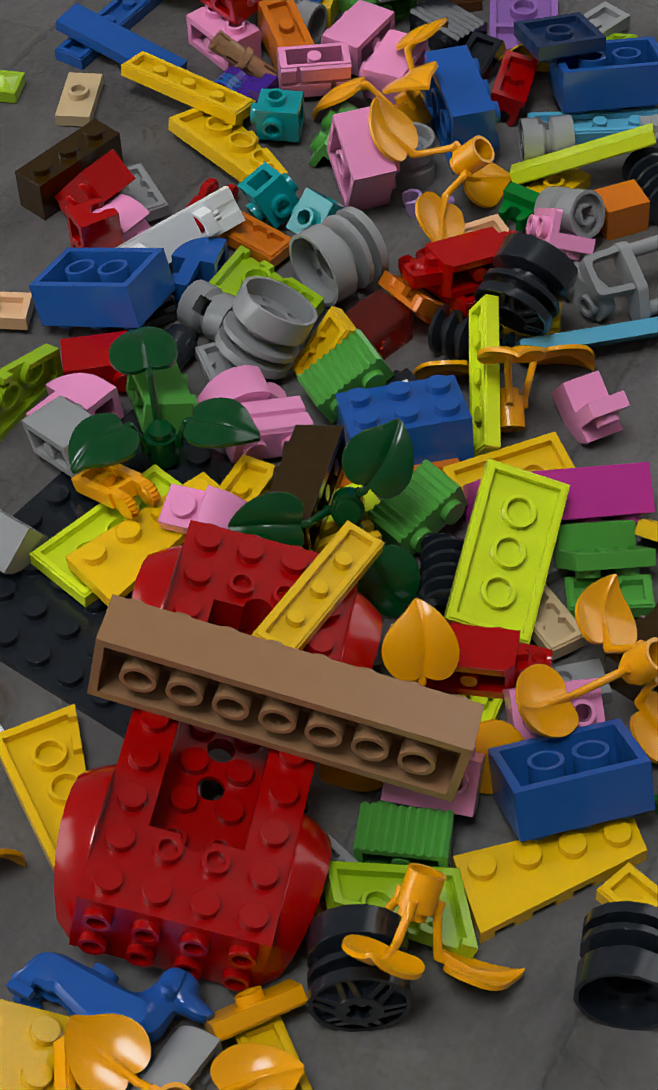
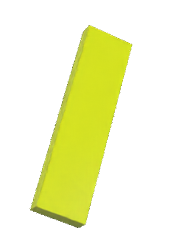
M649 123L511 164V180L521 185L653 146L656 143L654 125Z
M485 294L469 310L470 414L473 424L474 457L498 450L501 447L500 363L482 364L477 360V352L486 347L499 346V296Z

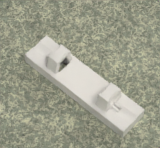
M224 186L115 248H164L169 264L172 262L171 255L182 244L197 238L217 237L245 221V218L230 188ZM194 217L202 223L205 228L204 232L201 233Z

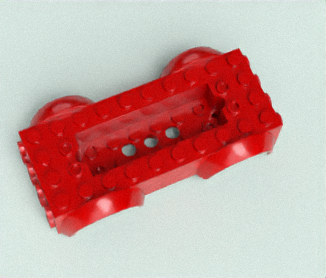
M190 520L183 546L170 547L147 555L137 575L132 599H138L147 605L174 613H185L194 619L218 626L232 627L238 632L252 635L320 553L306 550L300 546H291L271 541L257 535L225 529L212 523ZM358 582L302 651L312 654H323L332 660L356 667L372 669L381 639L382 615L368 599L356 591ZM133 708L117 764L99 766L78 775L65 804L56 846L54 898L56 918L69 938V945L77 946L83 952L91 955L108 954L123 958L138 967L154 966L166 970L180 968L190 972L196 979L200 978L220 983L226 989L235 992H241L255 986L262 987L279 978L294 957L314 917L323 892L331 858V839L329 835L314 819L304 813L316 762ZM213 749H223L231 755L232 759L227 762H217L209 756L208 752ZM214 780L223 787L224 795L218 800H206L199 795L197 786L202 781Z

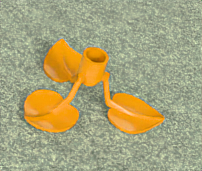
M441 18L421 25L407 33L395 44L396 50L404 48L409 72L404 77L389 83L383 88L382 93L369 81H366L364 76L341 83L326 93L318 102L312 113L313 119L316 118L321 110L347 100L358 91L367 90L375 97L379 96L385 103L399 109L412 122L427 124L432 120V116L423 101L424 96L421 90L430 89L431 78L438 68V63L433 61L415 68L412 51L417 43L427 40L441 27L447 28L448 18ZM401 92L394 97L395 105L384 96L390 93Z
M379 96L372 100L368 115L369 131L378 150L388 159L401 163L406 159L407 155L412 159L452 152L449 163L452 171L458 175V178L445 190L441 198L436 193L427 191L418 197L415 204V214L418 223L432 242L464 234L465 221L461 210L454 204L448 203L451 194L462 183L465 194L479 207L489 209L498 204L502 198L503 190L511 181V177L508 171L492 162L495 157L494 149L485 137L477 135L463 145L455 141L450 145L417 151L415 148L418 146V134L412 121L399 109L381 100Z
M566 344L545 348L532 345H519L512 348L508 346H492L477 352V360L482 364L504 363L505 387L500 388V430L503 433L522 431L526 428L524 409H529L528 397L536 365H577L594 371L595 354L590 347L583 344ZM466 360L429 361L418 365L414 369L413 374L418 380L428 379L433 375H469V364ZM512 363H529L521 395H519V388L512 387Z
M608 575L592 583L581 593L575 605V619L582 636L589 643L595 645L603 644L604 652L607 654L624 653L619 662L618 669L567 693L564 680L556 670L545 664H535L522 671L518 677L515 702L518 705L520 716L532 731L545 738L559 739L573 732L579 723L577 711L571 700L579 698L620 677L628 684L639 686L645 684L634 700V704L639 711L630 718V731L651 762L658 764V692L652 691L654 687L658 686V638L653 637L645 642L643 640L636 642V623L621 592L618 575Z
M415 598L406 611L388 630L382 643L381 653L383 663L392 676L403 681L417 682L425 687L427 678L444 680L453 674L459 661L460 650L456 635L442 614L422 599ZM492 719L480 722L475 752L486 754L480 793L493 794L488 749L524 740L517 728L506 721ZM322 763L319 764V777L325 783L358 792H369L383 787L382 781Z
M410 863L408 865L402 884H397L394 895L385 906V908L394 911L397 905H399L397 913L402 917L390 946L373 938L355 934L344 937L341 944L342 949L348 955L363 963L377 966L380 970L401 979L416 980L421 978L424 973L425 965L423 961L416 956L400 951L399 948L411 921L425 923L428 916H433V958L437 962L444 964L443 970L450 976L481 989L501 991L518 981L523 976L525 968L503 967L474 958H466L443 949L442 913L446 903L439 900L447 877L437 869L419 863ZM321 897L314 917L327 910L326 902Z
M113 1013L71 1015L68 1018L65 1030L66 1058L72 1076L82 1090H126L129 1082L140 1090H191L187 1085L180 1082H170L160 1088L158 1085L151 1084L136 1075L147 1067L151 1057L149 1036L144 1028L132 1018ZM242 1043L225 1049L214 1059L210 1068L211 1079L218 1090H295L304 1073V1065L296 1057L282 1049L257 1043Z

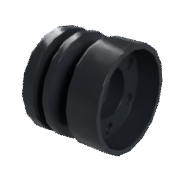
M510 233L504 238L493 258L495 268H490L485 272L483 282L478 285L474 292V298L477 303L485 294L499 296L500 324L522 334L544 336L549 332L553 324L552 319L560 311L559 302L567 298L577 280L578 268L564 252L547 241L528 234Z
M618 901L608 902L593 908L584 917L579 955L581 959L577 965L573 1001L583 1014L596 1022L612 1028L626 1030L657 1028L658 907L647 903Z
M350 904L327 909L311 920L306 932L307 967L309 968L307 972L308 1013L318 1023L331 1029L348 1032L373 1031L397 1023L404 1019L411 1010L410 980L392 976L380 970L377 966L363 963L348 955L341 947L344 937L351 934L367 936L390 946L402 918L399 914L385 907L369 904ZM407 929L399 950L409 954Z

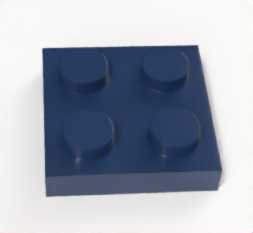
M581 12L514 22V36L538 61L544 63L557 62L561 57L568 56L585 58L592 56L593 52L606 51V36Z

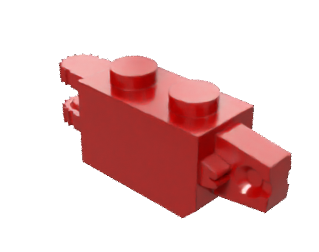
M492 226L425 244V255L423 257L403 264L402 278L408 282L412 289L435 288L441 296L447 298H456L474 293L478 285L483 282L485 272L490 268H495L493 258L504 238L510 233L518 232L509 230L508 232L498 233Z
M451 622L449 625L456 635L460 650L457 667L447 679L432 680L427 678L425 687L443 693L504 699L503 690L515 688L518 677L526 668L535 664H545L552 668L553 650L521 643L520 630L463 625Z

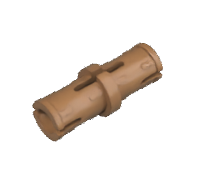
M222 30L215 34L208 46L209 50L227 60V62L233 65L232 67L241 69L247 75L259 79L265 73L276 76L277 69L253 53L254 49L249 46L244 47Z

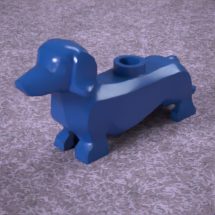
M43 952L34 956L24 968L13 973L11 980L6 984L8 991L14 995L12 998L14 1003L43 1010L40 1001L44 999L52 1004H61L70 1015L113 1013L132 1018L144 1028L149 1036L150 1043L156 1042L162 1037L173 1019L178 1020L181 1016H184L194 1022L206 1024L207 1021L212 1020L215 1016V1013L200 998L202 990L198 980L190 972L180 968H170L165 971L160 979L149 989L142 992H133L117 984L119 977L103 964L95 963L92 968H89L64 954Z

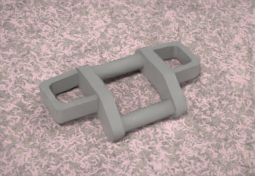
M658 235L632 243L627 241L618 242L610 248L586 255L578 264V268L592 299L602 301L627 295L628 312L632 321L650 318V316L658 314V298L649 300L648 284L636 260V257L658 251ZM612 258L624 285L609 288L603 287L596 275L593 264Z

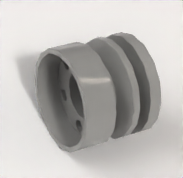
M352 206L345 207L337 211L335 215L326 217L322 224L312 225L293 235L289 242V256L299 282L324 297L325 307L340 303L352 296L357 289L366 288L371 282L380 280L385 270L389 271L387 247L379 230L366 214Z
M248 277L242 283L232 303L233 311H229L225 316L223 324L215 336L216 347L235 366H258L265 379L277 380L284 378L300 352L299 345L304 344L318 318L316 309L297 290L282 282L268 277Z

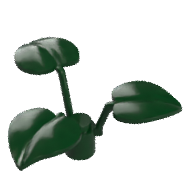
M151 326L139 327L136 330L131 329L113 341L109 348V361L116 371L125 375H137L146 372L153 422L148 425L143 437L132 422L122 424L121 419L116 414L100 413L89 416L75 427L69 440L68 458L70 469L75 474L89 468L109 467L123 463L134 457L138 452L139 446H141L142 453L147 454L149 464L152 466L156 464L161 469L172 467L178 462L180 458L179 448L184 447V439L189 444L200 448H224L260 441V432L249 412L240 402L223 397L212 398L198 403L193 409V418H184L178 433L170 422L161 420L153 370L168 369L175 364L178 355L177 345L174 338L160 328Z
M397 418L385 424L365 429L351 438L342 454L343 471L349 481L363 486L340 488L334 493L331 505H325L321 511L309 519L302 520L304 507L302 501L297 496L288 492L273 491L259 495L241 506L230 519L228 529L303 547L305 540L302 528H309L328 515H331L334 522L341 527L348 520L363 529L361 522L365 516L364 495L371 489L380 498H393L408 486L412 478L414 450L406 426L401 419ZM384 545L382 553L359 580L356 591L368 599L381 615L399 617L416 598L420 585L418 563L407 549L397 545Z

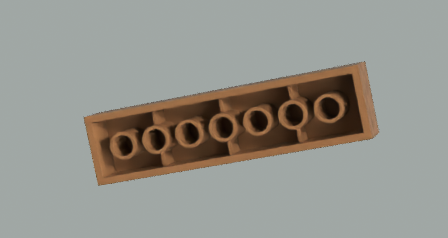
M114 594L96 637L87 694L449 802L454 801L472 756L484 709V704L470 701L461 695L443 693L423 687L417 682L396 679L379 674L370 668L332 660L323 654L305 652L285 646L276 640H265L238 632L232 627L218 626L194 619L185 613H174L147 605L138 599H127Z

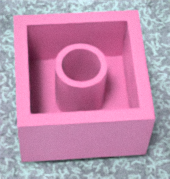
M370 107L334 114L327 144V153L344 206H352L359 210L389 204L392 190L396 189V173L400 172V163H396L384 156L372 140L368 125Z

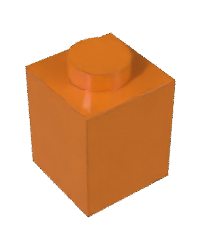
M635 179L593 190L602 197L605 205V220L600 232L606 241L648 230L650 201Z

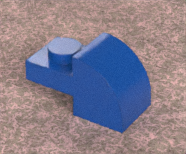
M218 237L197 238L182 244L171 255L172 278L176 289L171 295H174L175 304L179 303L182 294L189 285L200 279L209 282L227 262V239Z

